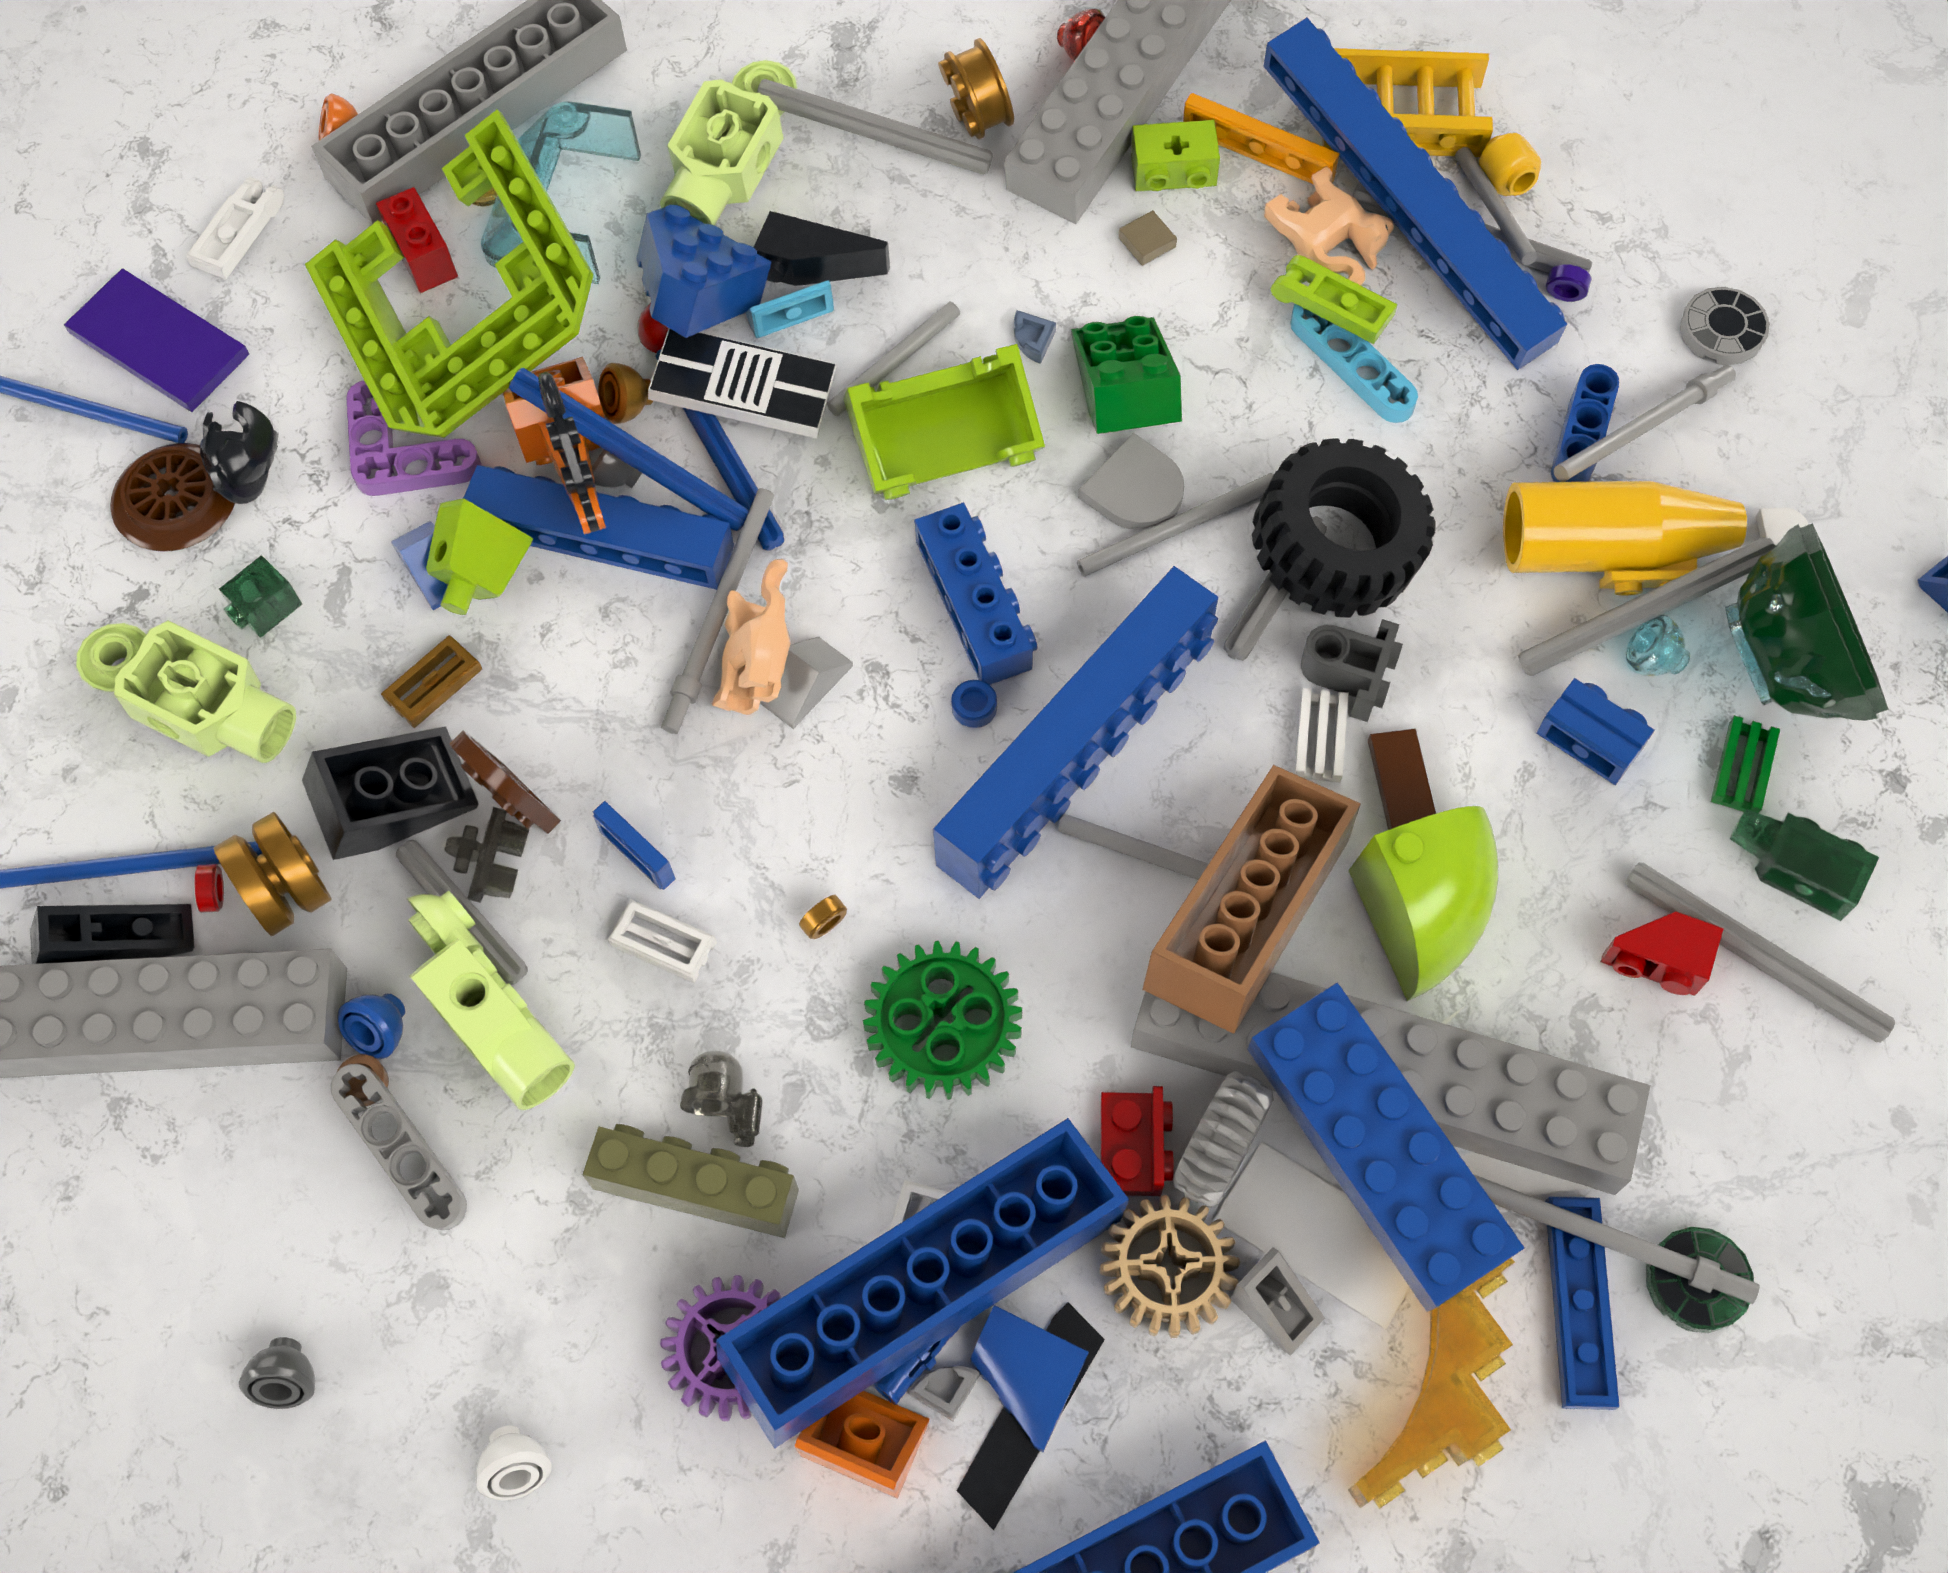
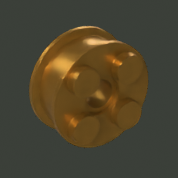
M981 38L974 40V47L957 55H954L951 51L946 52L944 60L938 62L939 69L946 85H951L955 97L950 99L953 112L959 122L964 121L969 135L981 139L985 136V130L1002 122L1007 126L1013 125L1014 112L1010 96L1000 69L986 43Z

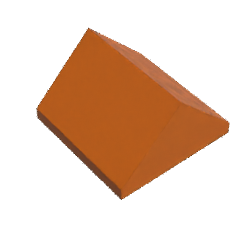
M863 1390L802 1430L797 1437L795 1448L803 1458L898 1499L930 1419Z

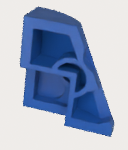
M994 1305L973 1350L970 1362L980 1372L981 1377L989 1382L998 1394L1001 1404L1009 1414L1012 1413L1030 1437V1443L1033 1447L1044 1452L1089 1352Z

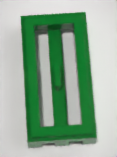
M1734 715L1729 722L1710 802L1755 816L1760 813L1763 808L1780 734L1779 728L1771 726L1769 730L1762 729V723L1752 721L1749 725L1743 723L1742 717ZM1739 735L1747 737L1734 794L1730 796L1726 795ZM1761 741L1763 742V747L1749 802L1744 799L1757 743Z

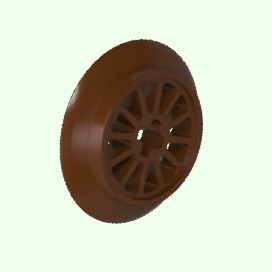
M175 443L153 449L133 461L117 480L112 492L110 507L116 528L128 541L148 550L175 551L196 545L213 535L228 519L235 503L213 490L215 486L206 472L200 456V445ZM166 467V473L161 474L159 470ZM151 474H156L157 478L151 479L149 478V476ZM169 490H172L173 492L179 491L175 496H172L170 494L165 495V493ZM190 506H193V507H194V508H193L192 510H190V511H188V510L186 509L187 507H190ZM179 512L183 513L182 516L176 518V514Z

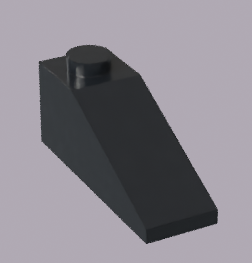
M773 211L769 212L754 245L757 254L771 261L767 280L774 283L782 282L793 286L821 283L827 280L831 282L887 275L890 270L888 241Z
M191 904L37 906L30 928L32 964L160 958L192 952L195 948Z

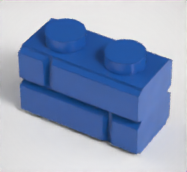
M1574 678L1546 714L1536 734L1616 786L1643 750L1655 729L1648 726L1645 717L1636 710L1622 709L1608 700L1607 694L1599 686L1593 683L1584 684Z

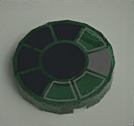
M1700 1227L1684 1228L1672 1232L1658 1244L1661 1247L1696 1259L1698 1255L1720 1263L1721 1270L1754 1282V1274L1745 1253L1729 1237L1713 1229ZM1648 1263L1646 1265V1287L1654 1306L1664 1316L1667 1315L1672 1321L1676 1322L1677 1326L1687 1331L1712 1333L1728 1328L1743 1316L1749 1308L1750 1303L1715 1289L1710 1293L1688 1285V1279Z

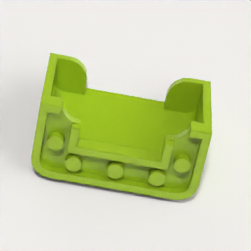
M1017 344L998 348L995 350L996 354L983 359L979 356L972 358L968 363L892 383H889L888 380L880 382L877 391H875L874 387H870L869 382L847 388L843 399L874 494L883 493L885 500H892L910 494L909 487L1007 460H1009L1011 467L1036 460L1034 453L1043 449L1045 444Z

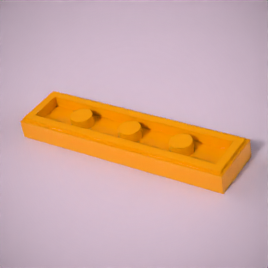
M1191 93L1187 98L1184 106L1183 122L1215 120L1218 145L1313 184L1312 175L1327 166L1332 171V183L1334 182L1340 153L1194 93Z

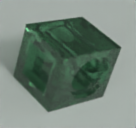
M262 555L219 588V591L229 604L223 609L227 616L241 630L248 625L260 638L302 605L289 581ZM262 597V598L259 599L258 601L253 602V601L256 600L257 598Z

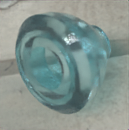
M1660 615L1643 623L1633 634L1626 651L1628 668L1635 673L1645 676H1660L1668 672L1678 674L1685 669L1690 660V652L1685 649V638L1682 630L1667 615Z

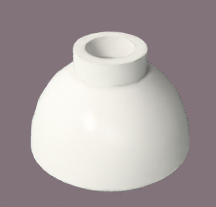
M504 1426L498 1428L489 1436L490 1444L483 1450L477 1463L476 1486L478 1491L488 1498L496 1500L520 1498L542 1485L549 1476L552 1465L547 1452L538 1441L528 1435L521 1434L520 1429L516 1426Z

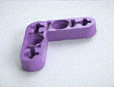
M359 381L351 386L346 398L350 471L358 489L362 493L369 496H380L471 481L476 466L482 464L475 446L470 441L450 439L393 448L392 429L388 427L374 398L371 399L373 415H367L363 407L367 402V398L373 397L365 381ZM371 430L382 432L380 439L376 443L370 445L360 443V438L366 432ZM465 456L462 465H454L457 463V457ZM435 459H441V461H439L441 469L439 470L435 462ZM423 460L428 463L426 469L420 474L410 475L405 472L406 467L412 461ZM393 465L395 466V469L398 473L397 476H392V473H394L392 469ZM372 469H379L375 473V478H367L371 475Z

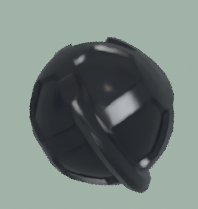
M236 401L233 406V419L241 424L243 433L221 431L222 425L216 421L212 422L213 412H207L203 422L200 456L205 470L215 486L213 490L233 503L247 504L255 500L264 490L269 469L274 461V455L278 447L279 434L273 430L270 420L261 411L247 403Z

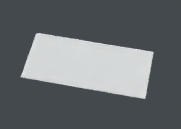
M1261 1141L1213 1220L1221 1219L1226 1229L1266 1254L1272 1247L1281 1253L1292 1271L1386 1330L1408 1293L1409 1285L1346 1193Z

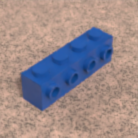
M963 502L915 519L916 544L978 680L992 685L1032 670L1033 651L1038 649L1034 633L1029 625L1022 626L1017 616L1020 613L1017 597L1012 588L1005 589L1000 577H1003V571L1000 561L994 551L988 553L983 543L986 541V535L979 517L971 518Z

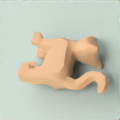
M1327 166L1312 175V182L1315 185L1316 191L1308 197V204L1311 208L1305 213L1299 212L1300 206L1294 200L1289 202V199L1282 194L1265 204L1264 217L1279 233L1289 239L1298 255L1304 256L1335 273L1348 274V279L1359 285H1362L1365 281V271L1358 261L1347 256L1329 257L1327 253L1336 245L1349 238L1362 255L1368 267L1373 270L1377 265L1376 254L1386 246L1389 234L1394 229L1390 218L1379 214L1367 213L1355 197L1333 185L1332 171Z
M775 559L766 567L761 584V595L767 602L766 607L745 601L737 591H729L727 597L729 613L724 625L730 637L725 645L722 656L721 686L714 696L712 706L750 715L759 709L760 701L770 702L778 697L781 688V678L791 644L785 623V598L779 589L780 582L788 567V563L784 559Z

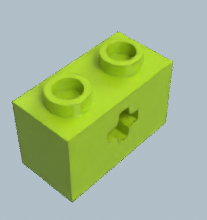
M1215 120L1133 125L1131 160L1135 191H1161L1180 188L1198 189L1217 186L1220 154Z

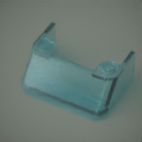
M566 101L555 104L517 140L546 192L561 150L640 161L641 158L635 125L630 110ZM498 195L481 239V248L485 259L493 267H495V263L523 242ZM570 232L594 274L592 283L599 284L601 277L589 235Z

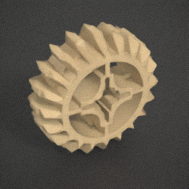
M1163 1195L1160 1198L1159 1211H1154L1151 1202L1148 1199H1144L1140 1202L1142 1218L1134 1211L1126 1209L1122 1218L1129 1229L1113 1223L1109 1229V1234L1118 1243L1104 1242L1102 1245L1101 1253L1114 1260L1101 1263L1100 1274L1116 1277L1104 1285L1105 1295H1115L1122 1292L1123 1296L1114 1305L1116 1313L1120 1314L1130 1306L1133 1307L1135 1311L1131 1316L1129 1324L1136 1328L1140 1325L1143 1316L1151 1319L1149 1335L1157 1336L1161 1322L1168 1323L1170 1337L1178 1338L1181 1321L1185 1322L1188 1331L1194 1335L1200 1330L1198 1314L1207 1323L1214 1324L1218 1319V1315L1211 1304L1227 1309L1231 1299L1221 1289L1235 1290L1239 1282L1233 1275L1225 1273L1238 1269L1240 1265L1238 1257L1223 1255L1234 1247V1238L1224 1237L1217 1239L1216 1236L1224 1228V1222L1218 1219L1209 1226L1204 1223L1209 1212V1208L1204 1205L1198 1209L1196 1216L1188 1213L1190 1199L1187 1197H1183L1179 1203L1178 1210L1171 1209L1169 1196ZM1159 1229L1158 1249L1152 1253L1140 1254L1139 1259L1127 1260V1254L1136 1240L1152 1230ZM1177 1230L1183 1231L1195 1238L1204 1248L1207 1256H1202L1201 1252L1188 1251L1183 1248L1178 1241ZM1167 1244L1169 1257H1172L1173 1265L1184 1268L1178 1267L1172 1286L1170 1285V1276H1167L1166 1268L1162 1266L1157 1267L1155 1264L1161 1265ZM1200 1273H1211L1210 1285L1206 1291L1197 1299L1180 1305L1181 1283L1187 1279L1198 1278ZM1130 1276H1138V1280L1151 1281L1156 1284L1161 1291L1164 1305L1154 1302L1143 1295L1134 1285Z

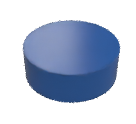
M968 680L961 683L952 694V713L955 719L964 726L977 728L987 725L993 720L997 712V695L995 690L988 683L981 680Z

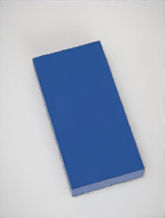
M606 801L592 811L600 833L659 889H666L676 879L670 862Z

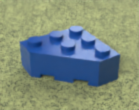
M667 205L664 208L646 214L636 260L638 267L643 269L642 283L646 296H649L651 299L649 310L653 319L687 338L746 313L749 308L761 303L771 261L757 254V250L754 247L732 240L725 236L719 227L704 224L690 216V212L687 209L678 205Z

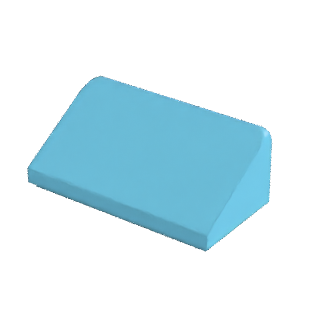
M827 280L749 308L746 312V317L755 337L760 338L833 312L831 284Z

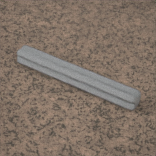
M1317 516L1312 517L1317 528L1325 535L1327 527L1322 523V519ZM1271 572L1266 576L1224 643L1223 649L1233 659L1243 661L1249 656L1288 594V591L1284 588L1278 590L1269 580L1272 575Z
M409 840L397 849L396 857L399 859V862L428 894L441 896L446 891H450L475 922V925L469 929L470 933L481 944L484 954L507 984L513 985L527 974L528 967L525 965V962L416 840Z

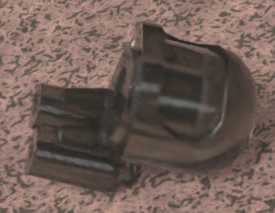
M707 1051L696 1056L689 1066V1086L681 1095L680 1108L687 1113L695 1115L727 1117L730 1133L734 1134V1144L739 1147L753 1146L755 1136L760 1131L763 1105L761 1095L757 1093L755 1088H752L750 1092L742 1094L743 1069L739 1061L731 1054L722 1051Z

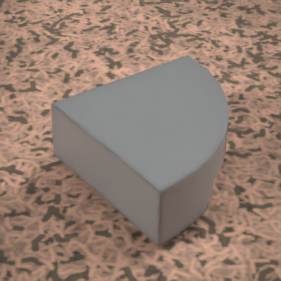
M964 1366L939 1368L916 1380L909 1389L908 1394L951 1421H954L978 1380L980 1372Z

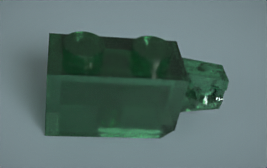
M1746 809L1737 821L1730 836V840L1759 858L1755 871L1761 882L1839 921H1842L1858 905L1879 860L1878 856L1866 851L1858 842L1850 839H1841L1821 829L1815 821L1805 817H1797L1789 812L1782 821Z

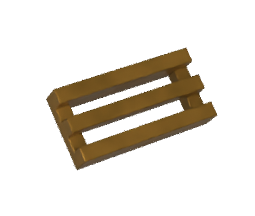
M448 635L385 689L381 695L387 704L393 706L401 717H404L413 728H416L482 670V667L476 658L452 636ZM453 652L456 654L438 671H432ZM422 680V684L403 701L400 700L404 694Z

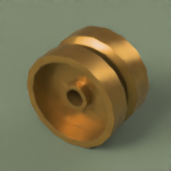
M272 812L252 824L253 837L263 854L258 856L246 839L237 835H233L213 847L230 881L252 914L270 936H274L294 924V913L284 896L285 893L288 892L302 910L310 913L332 900L317 874L319 870L303 844L296 835L292 836L279 816Z

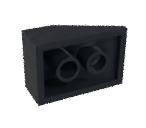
M446 726L313 751L311 753L302 783L333 860L378 851L477 809L479 805L465 770L461 767L462 763L458 754L449 745L452 739Z

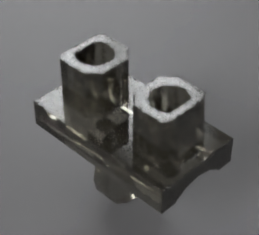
M493 807L482 843L476 841L479 829L472 825H465L462 837H449L446 840L445 852L456 858L453 867L455 872L466 874L470 862H477L467 896L471 901L481 903L484 894L503 898H510L512 895L518 869L493 863L496 851L521 857L529 829L505 820L507 812L504 809Z

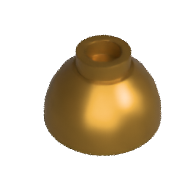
M620 363L607 364L600 375L598 393L603 413L613 424L625 423L640 414L645 405H651L653 400H648V389L651 380L643 379L637 371L629 366Z

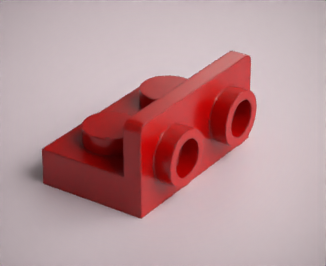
M1153 1086L1151 1093L1101 1092V1162L1126 1196L1161 1197L1164 1181H1173V1150H1164V1131L1172 1132L1173 1104L1172 1101H1163V1086Z

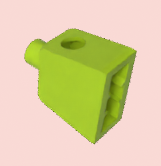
M464 498L440 503L426 569L429 575L448 584L440 604L441 607L455 614L466 615L472 598L478 600L498 598L504 592L530 547L533 538Z

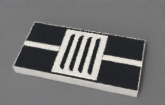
M669 328L648 389V400L818 438L837 364L702 332L685 338Z

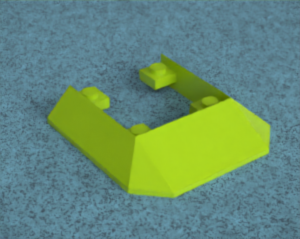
M498 109L464 135L470 146L441 169L458 200L468 207L493 187L523 240L521 244L494 264L512 296L507 302L453 344H450L440 323L430 316L406 333L378 281V278L400 262L404 256L388 226L379 220L374 222L347 245L335 239L305 263L388 427L393 430L445 438L506 391L520 368L532 371L579 334L594 274L506 119Z

